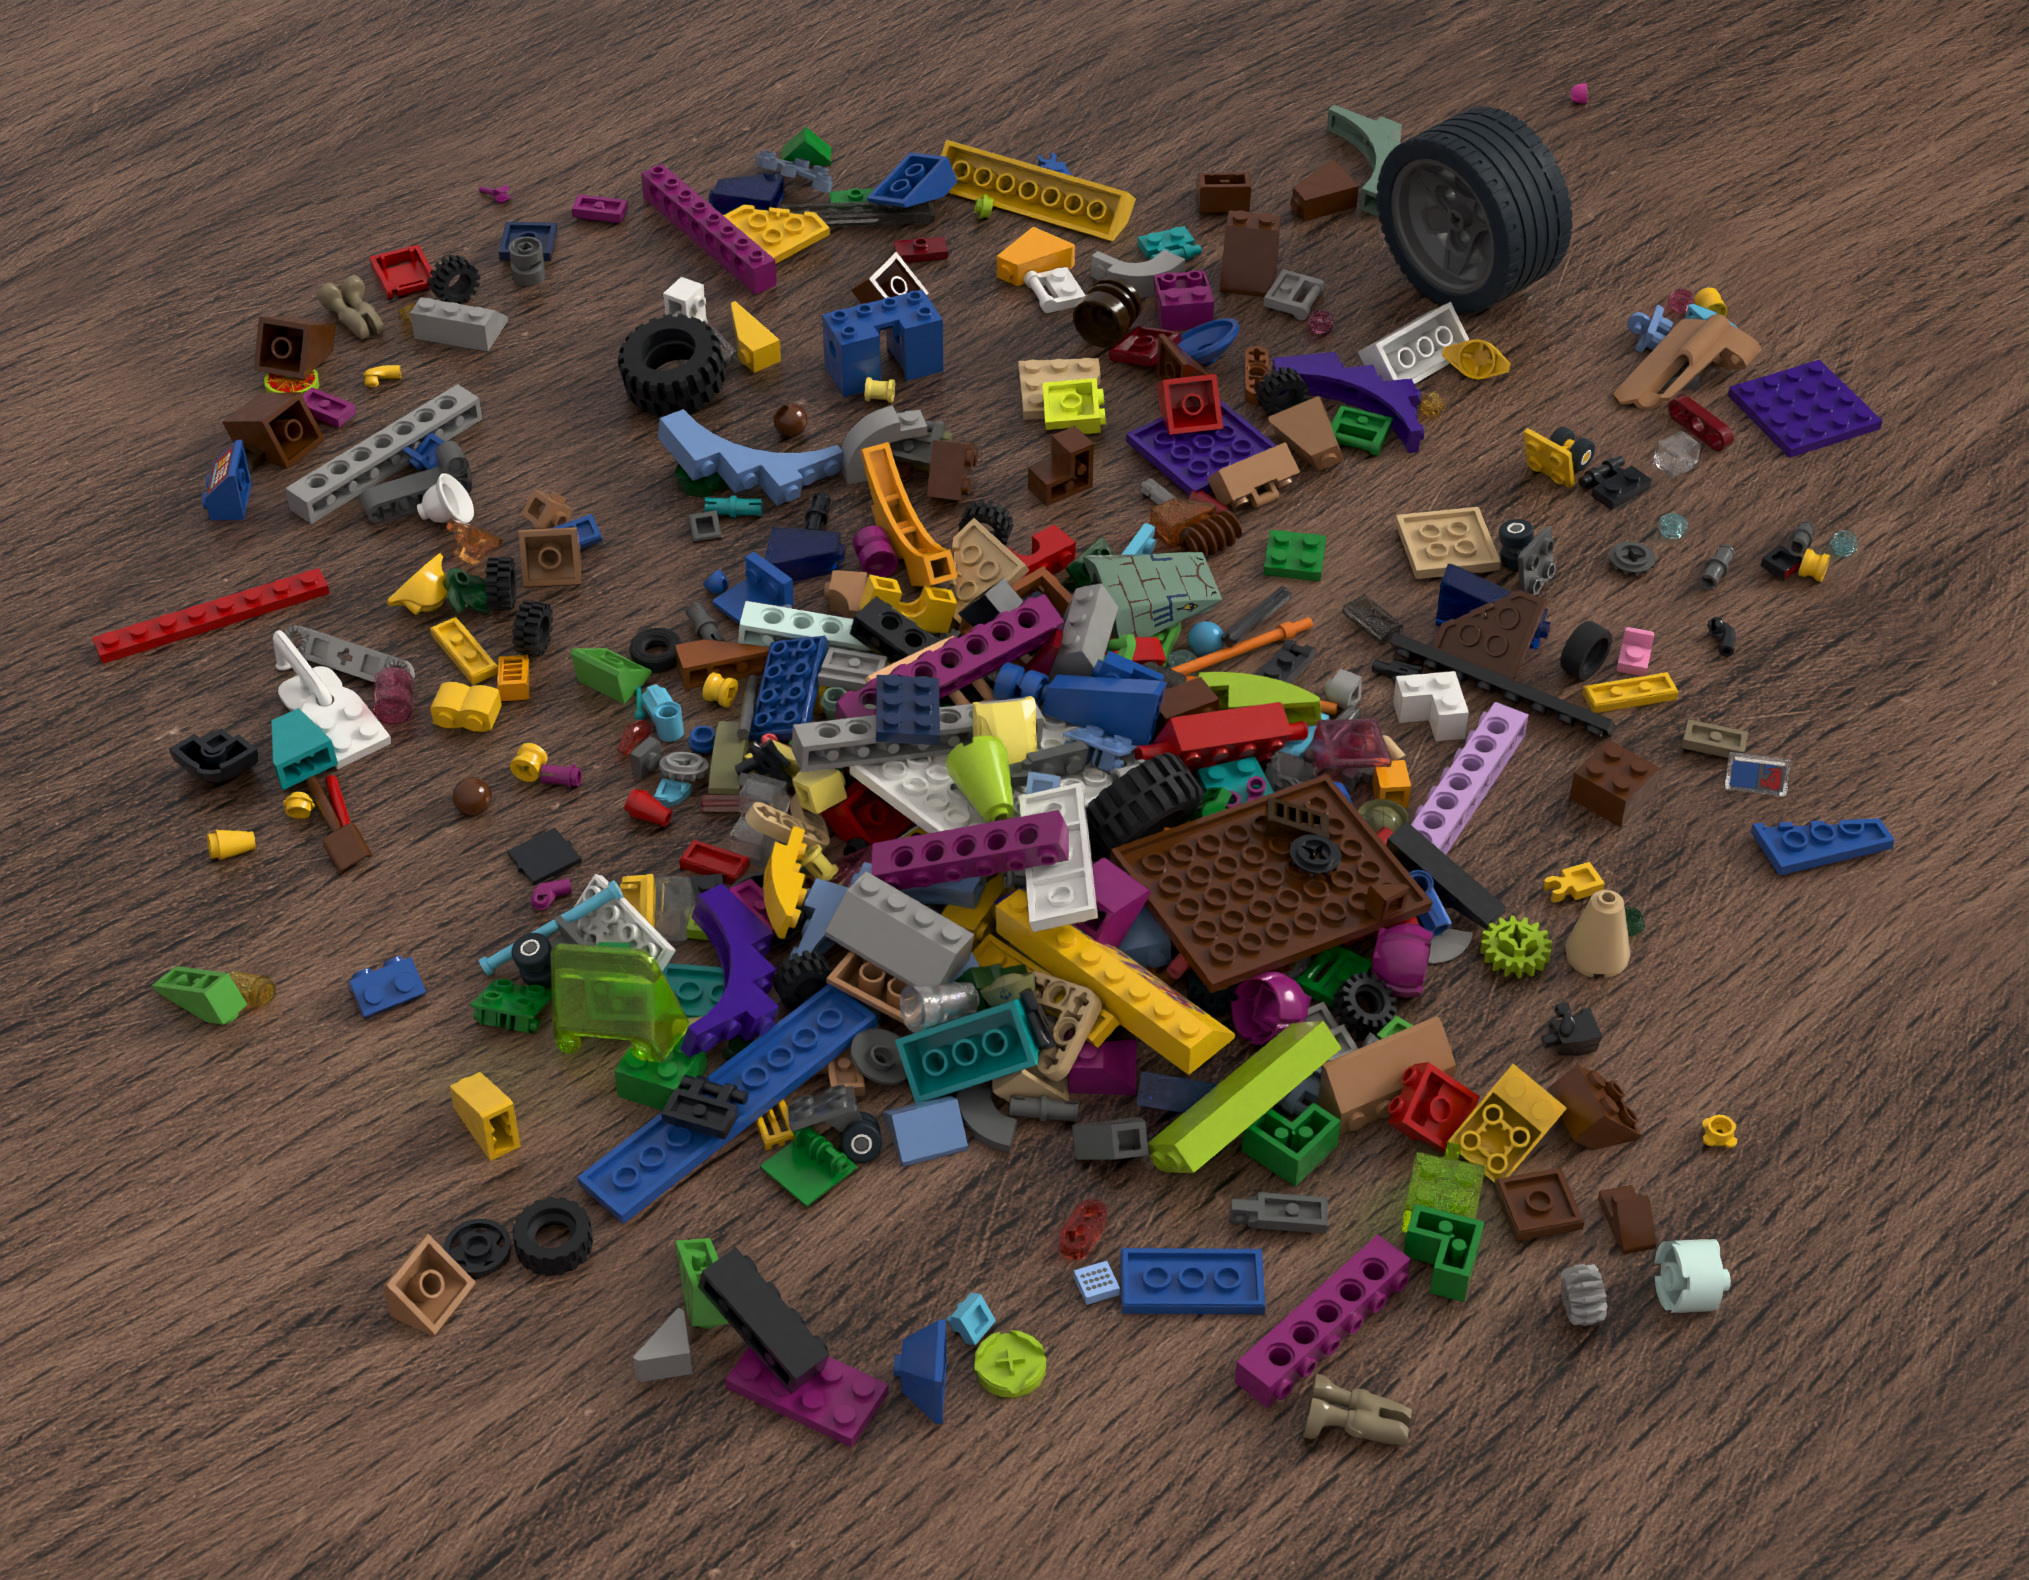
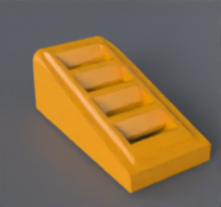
M528 654L499 657L497 688L500 693L501 702L530 699Z

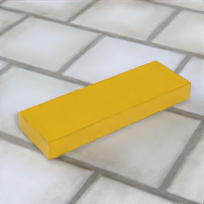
M457 617L430 628L431 636L472 685L498 674V665Z
M1668 672L1583 686L1582 692L1589 708L1595 713L1677 700L1679 693Z

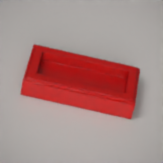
M693 839L679 859L680 868L701 875L722 873L723 882L732 885L742 878L749 868L750 857Z

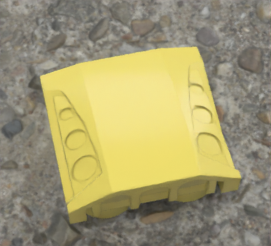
M1029 696L1023 700L980 704L979 702H973V736L990 735L997 737L1007 748L1009 764L1023 761L1026 759L1027 753L1038 751L1035 699Z

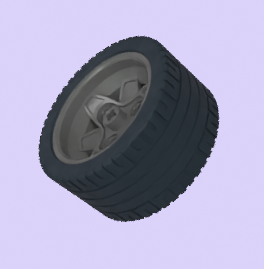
M1473 107L1400 143L1391 150L1384 160L1378 177L1376 200L1378 201L1379 222L1382 224L1381 230L1385 235L1384 239L1386 244L1389 245L1391 255L1393 254L1396 264H1399L1402 273L1406 274L1409 282L1413 283L1414 287L1422 292V295L1430 298V301L1433 303H1438V306L1451 302L1455 312L1470 314L1483 311L1552 273L1563 261L1572 236L1573 221L1571 218L1573 215L1570 209L1572 206L1571 199L1568 197V187L1565 186V178L1560 173L1562 171L1559 165L1556 164L1553 154H1550V149L1546 144L1542 143L1543 140L1539 135H1535V131L1532 128L1527 127L1526 123L1522 120L1519 121L1516 116L1510 115L1506 111L1492 107Z

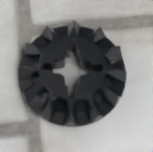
M1304 835L1295 839L1290 846L1289 856L1292 859V866L1300 867L1301 874L1308 871L1312 873L1313 877L1318 873L1327 877L1331 871H1337L1341 861V852L1338 846L1330 839L1320 835ZM1319 852L1321 853L1320 858L1309 859V856L1313 857L1318 855Z

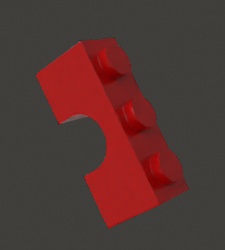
M1054 524L1032 535V555H1020L1010 547L1008 549L1029 569L1022 578L1043 566L1050 574L1054 575L1064 570L1075 559L1076 542Z

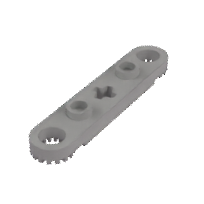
M294 625L285 630L286 636L292 643L294 635L300 632L304 642L301 643L302 646H299L300 648H297V650L306 660L394 689H406L414 680V668L406 660L303 626ZM349 653V655L353 656L352 661L346 662L343 654ZM398 666H401L403 671H405L403 674L405 676H403L404 679L400 680L401 682L397 683L394 680L393 673Z

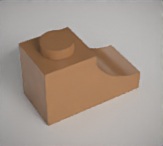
M832 571L831 581L825 582L824 597L829 599L830 611H836L845 618L854 619V616L860 611L859 603L867 582V572Z

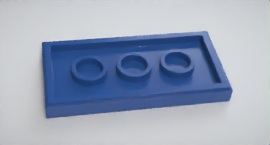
M1121 1248L1122 1314H1265L1262 1249Z

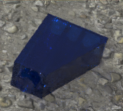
M781 172L718 179L714 189L711 188L709 203L722 215L742 205H753L757 210L769 211V207L778 208L785 194L784 175H781Z
M772 527L764 559L792 578L794 582L832 574L833 570H838L839 562L845 560L846 545L841 544V532Z

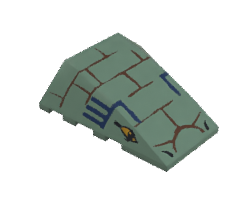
M1203 552L1083 556V561L1092 583L1099 581V584L1102 583L1118 606L1112 627V634L1116 639L1120 638L1123 634L1129 633L1134 637H1153V635L1164 629L1168 631L1176 627L1178 622L1186 618L1191 619L1222 603L1221 595Z

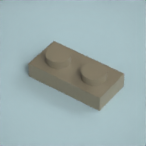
M1688 719L1682 748L1743 761L1749 732Z

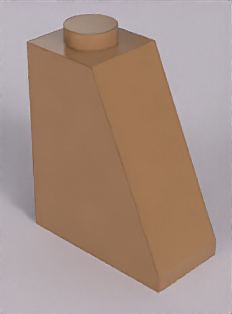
M1319 396L1268 417L1276 436L1283 442H1286L1292 450L1318 471L1333 467L1335 464L1344 461L1327 412Z

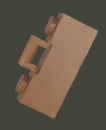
M1286 442L1224 467L1208 477L1207 480L1216 499L1225 506L1232 505L1233 509L1247 503L1249 499L1252 507L1256 509L1279 499L1278 490L1292 484L1291 478L1300 473ZM1264 487L1266 492L1258 495L1256 490Z

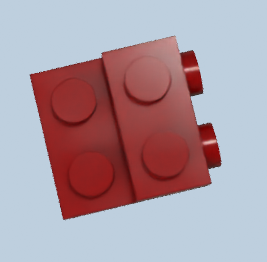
M1430 1062L1414 1064L1404 1071L1401 1077V1083L1404 1084L1403 1090L1400 1095L1393 1098L1388 1106V1113L1391 1114L1388 1124L1412 1140L1424 1141L1447 1157L1455 1156L1457 1151L1446 1142L1476 1108L1480 1096Z

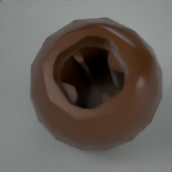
M785 403L773 416L774 427L779 434L785 437H796L807 426V414L801 406L795 403Z
M475 777L466 778L457 783L452 795V801L456 809L468 816L482 814L488 809L492 800V792L489 786L483 780Z

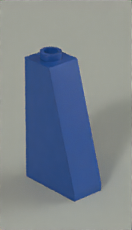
M1057 674L1050 684H1045L1040 698L1044 702L1042 714L1086 728V725L1101 728L1104 730V735L1113 738L1114 735L1123 736L1131 739V744L1148 745L1155 734L1167 683L1157 680Z

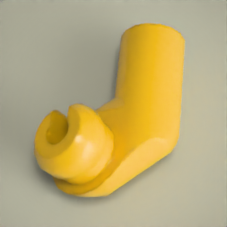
M385 365L367 369L363 374L365 386L370 388L377 387L379 385L378 380L401 379V366Z

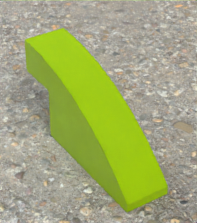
M1199 672V677H1202L1219 698V709H1235L1281 702L1289 723L1305 721L1307 726L1322 725L1320 697L1298 686L1273 678L1245 673Z

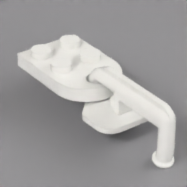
M278 630L274 633L273 643L277 661L276 668L278 670H287L292 667L297 673V676L284 681L279 686V697L288 710L293 711L299 708L332 740L338 765L335 766L337 770L391 744L390 735L362 699L354 691L342 687L341 680L330 668L323 666L312 668L284 632Z

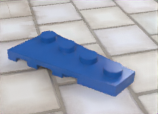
M1880 818L1840 820L1839 824L1829 825L1823 821H1810L1809 826H1793L1792 822H1779L1778 827H1765L1764 823H1753L1751 828V834L1779 876L1892 849L1895 841Z

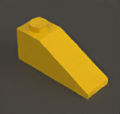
M736 301L732 302V325L739 361L754 373L780 362V340Z

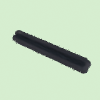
M1281 586L1226 631L1221 637L1222 642L1228 648L1235 646L1289 601L1292 596L1291 592L1287 591V587Z

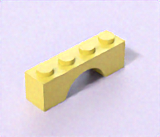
M773 740L777 749L791 762L787 768L784 767V770L793 778L792 781L800 807L817 815L847 799L844 788L846 781L838 769L801 772L793 755L792 748ZM749 753L744 756V759L747 760L753 755ZM755 770L749 772L751 775L772 778L769 774L759 775ZM774 778L777 781L776 788L782 787L783 785Z

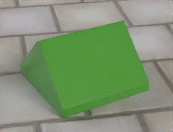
M572 648L570 653L579 682L623 704L633 696L636 689L642 686L652 673V670L607 648Z

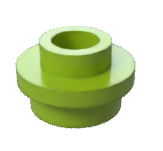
M983 194L981 198L976 199L974 213L978 214V219L982 220L983 217L989 219L993 198H988L987 194Z

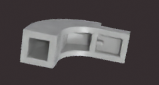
M1163 250L1153 259L1142 263L1123 262L1099 251L1092 255L1091 260L1092 278L1099 280L1102 277L1113 276L1123 279L1132 285L1139 294V297L1155 296L1153 275L1167 272H1185V259L1166 250Z
M892 405L876 410L861 419L849 431L841 447L843 451L841 471L847 484L868 481L860 449L886 442L890 444L898 440L927 435V424L921 411H905L896 414Z

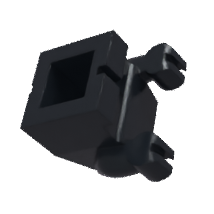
M1569 1003L1556 1005L1554 1009L1555 1014L1559 1018L1562 1017V1020H1555L1549 1023L1551 1033L1541 1036L1543 1047L1546 1049L1555 1046L1558 1055L1579 1056L1597 1051L1602 1034L1591 1008L1582 1009L1580 1015L1572 1016Z

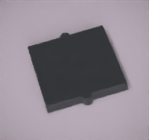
M556 828L507 851L508 856L517 865L518 872H523L534 886L582 862L581 857L572 848L571 841H566Z

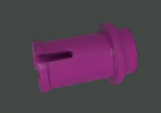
M543 764L541 772L553 773V776L541 775L542 784L567 785L569 789H573L574 786L581 784L582 770L581 768H576L575 764H570L569 767Z

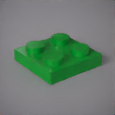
M1270 530L1263 575L1321 581L1326 536L1313 533Z

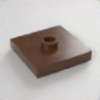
M1561 1168L1495 1179L1494 1188L1516 1242L1583 1230V1217Z

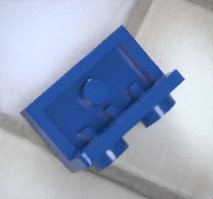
M401 956L394 957L384 962L383 968L375 971L367 968L352 975L353 979L349 980L348 990L350 993H353L363 1019L426 995V990L412 957L404 960Z

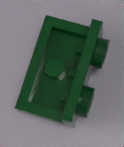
M1103 537L1094 541L1065 567L1069 574V577L1061 583L1065 589L1075 592L1076 588L1089 586L1092 583L1083 561V556L1114 555Z

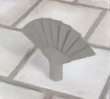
M1447 929L1442 934L1433 937L1431 942H1429L1432 944L1428 964H1443L1461 956L1471 943L1473 933Z

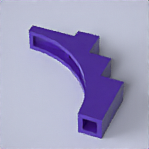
M1336 352L1273 358L1272 370L1275 369L1279 372V367H1284L1285 369L1291 367L1299 373L1308 386L1309 394L1307 396H1319L1340 401L1367 412L1393 418L1391 429L1401 439L1407 452H1419L1420 440L1424 439L1423 425L1417 421V405H1421V393L1419 389L1415 388L1412 378L1383 381L1381 375H1377L1374 365L1345 368L1344 363L1339 361ZM1288 389L1283 390L1277 396H1282Z
M724 884L699 894L691 916L707 935L717 953L723 973L724 990L719 1002L705 1016L688 1026L680 1048L688 1058L700 1052H707L715 1044L725 1039L731 1040L738 1034L745 1041H749L759 1035H765L774 1027V1019L779 1008L767 996L772 988L771 982L776 968L764 958L770 950L769 944L774 932Z

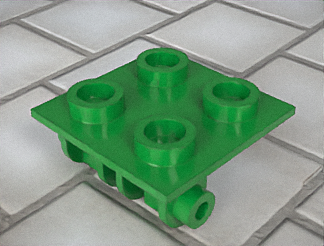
M509 979L494 980L470 1004V1007L475 1008L473 1019L478 1020L479 1024L503 1028L506 1023L508 1030L514 1028L515 1031L531 1034L532 1031L537 1032L540 1027V1019L535 1018L536 1015L556 995V992L545 990L540 985L524 986L514 984Z
M811 1126L792 1131L795 1135V1140L760 1165V1168L806 1207L857 1169V1165L849 1160L847 1155L837 1150L830 1141H826V1138L815 1132Z

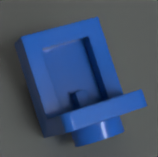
M430 432L415 451L407 446L403 449L410 457L407 462L420 472L422 469L429 470L438 467L436 450L445 441Z

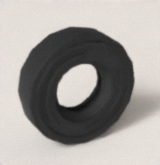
M656 627L645 629L637 633L631 640L629 648L630 657L633 662L652 670V673L666 672L677 666L675 645L682 644L680 637L672 630ZM652 646L667 648L666 652L658 655H651L645 652L646 649Z

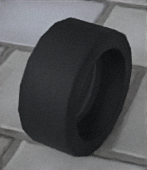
M1585 621L1573 631L1562 650L1560 658L1561 668L1580 680L1589 679L1600 669L1606 660L1612 644V634L1609 630L1593 621Z

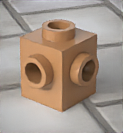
M534 489L521 515L533 523L532 527L535 529H551L567 523L573 509L565 504L566 499L558 493L551 491L550 494H546Z

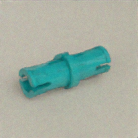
M733 495L730 498L705 497V512L717 510V515H730V518H736L737 515L762 517V498L741 499Z

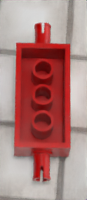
M1275 702L1170 718L1152 744L1137 745L1134 753L1136 760L1143 759L1145 761L1164 753L1178 755L1191 774L1197 773V769L1253 756L1256 757L1261 767L1271 761L1270 757L1274 756L1275 752L1283 749L1286 742L1304 741L1308 738L1309 732L1305 721L1289 723L1282 703Z

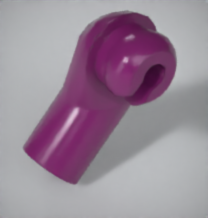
M569 878L539 884L530 897L531 906L537 910H544L550 906L557 896L572 894Z

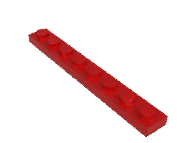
M317 568L112 632H106L92 637L99 658L102 664L330 594L329 587L322 572Z

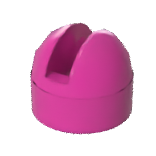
M1587 83L1575 85L1570 91L1572 101L1580 104L1587 103Z

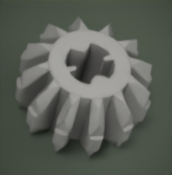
M1579 1264L1563 1270L1560 1282L1562 1288L1561 1295L1569 1321L1573 1325L1586 1326L1605 1320L1608 1307L1606 1303L1607 1295L1598 1268L1594 1264Z

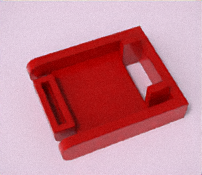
M419 244L369 257L371 269L387 299H392L395 293L399 297L428 289V285H430L428 279L433 277L430 274L432 267ZM407 261H410V262H411V263H407V264H403V265H399V266L387 268V266H391V265H395V264H399V263H403V262H407Z

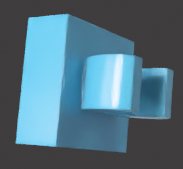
M970 1293L963 1302L957 1305L958 1308L946 1319L952 1330L959 1332L965 1344L976 1345L996 1320L982 1295Z

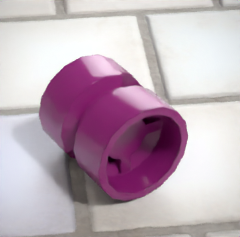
M872 525L859 530L852 540L853 548L859 559L862 571L867 572V577L869 575L885 578L890 576L898 566V558L886 530L880 526Z

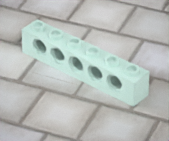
M745 601L739 625L738 643L767 646L770 648L771 642L825 635L829 641L827 652L829 647L877 655L849 634L853 619Z

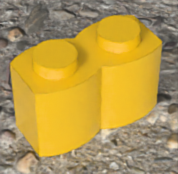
M445 682L441 684L430 710L433 724L453 729L463 727L474 732L491 731L502 703L499 690L484 685L469 687L458 682Z

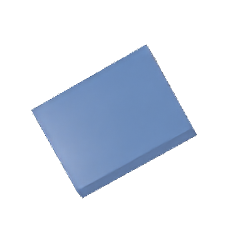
M946 1095L883 1111L885 1123L902 1167L968 1150L957 1098Z

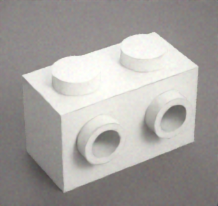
M681 277L663 293L665 315L671 314L672 317H675L678 314L688 316V318L695 317L700 319L701 322L708 324L703 284Z

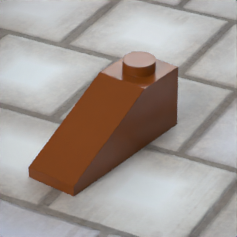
M707 639L675 645L677 668L685 690L703 687L707 677L713 672L721 674L724 679L733 678L736 680L747 678L752 674L756 676L764 674L769 653V647Z

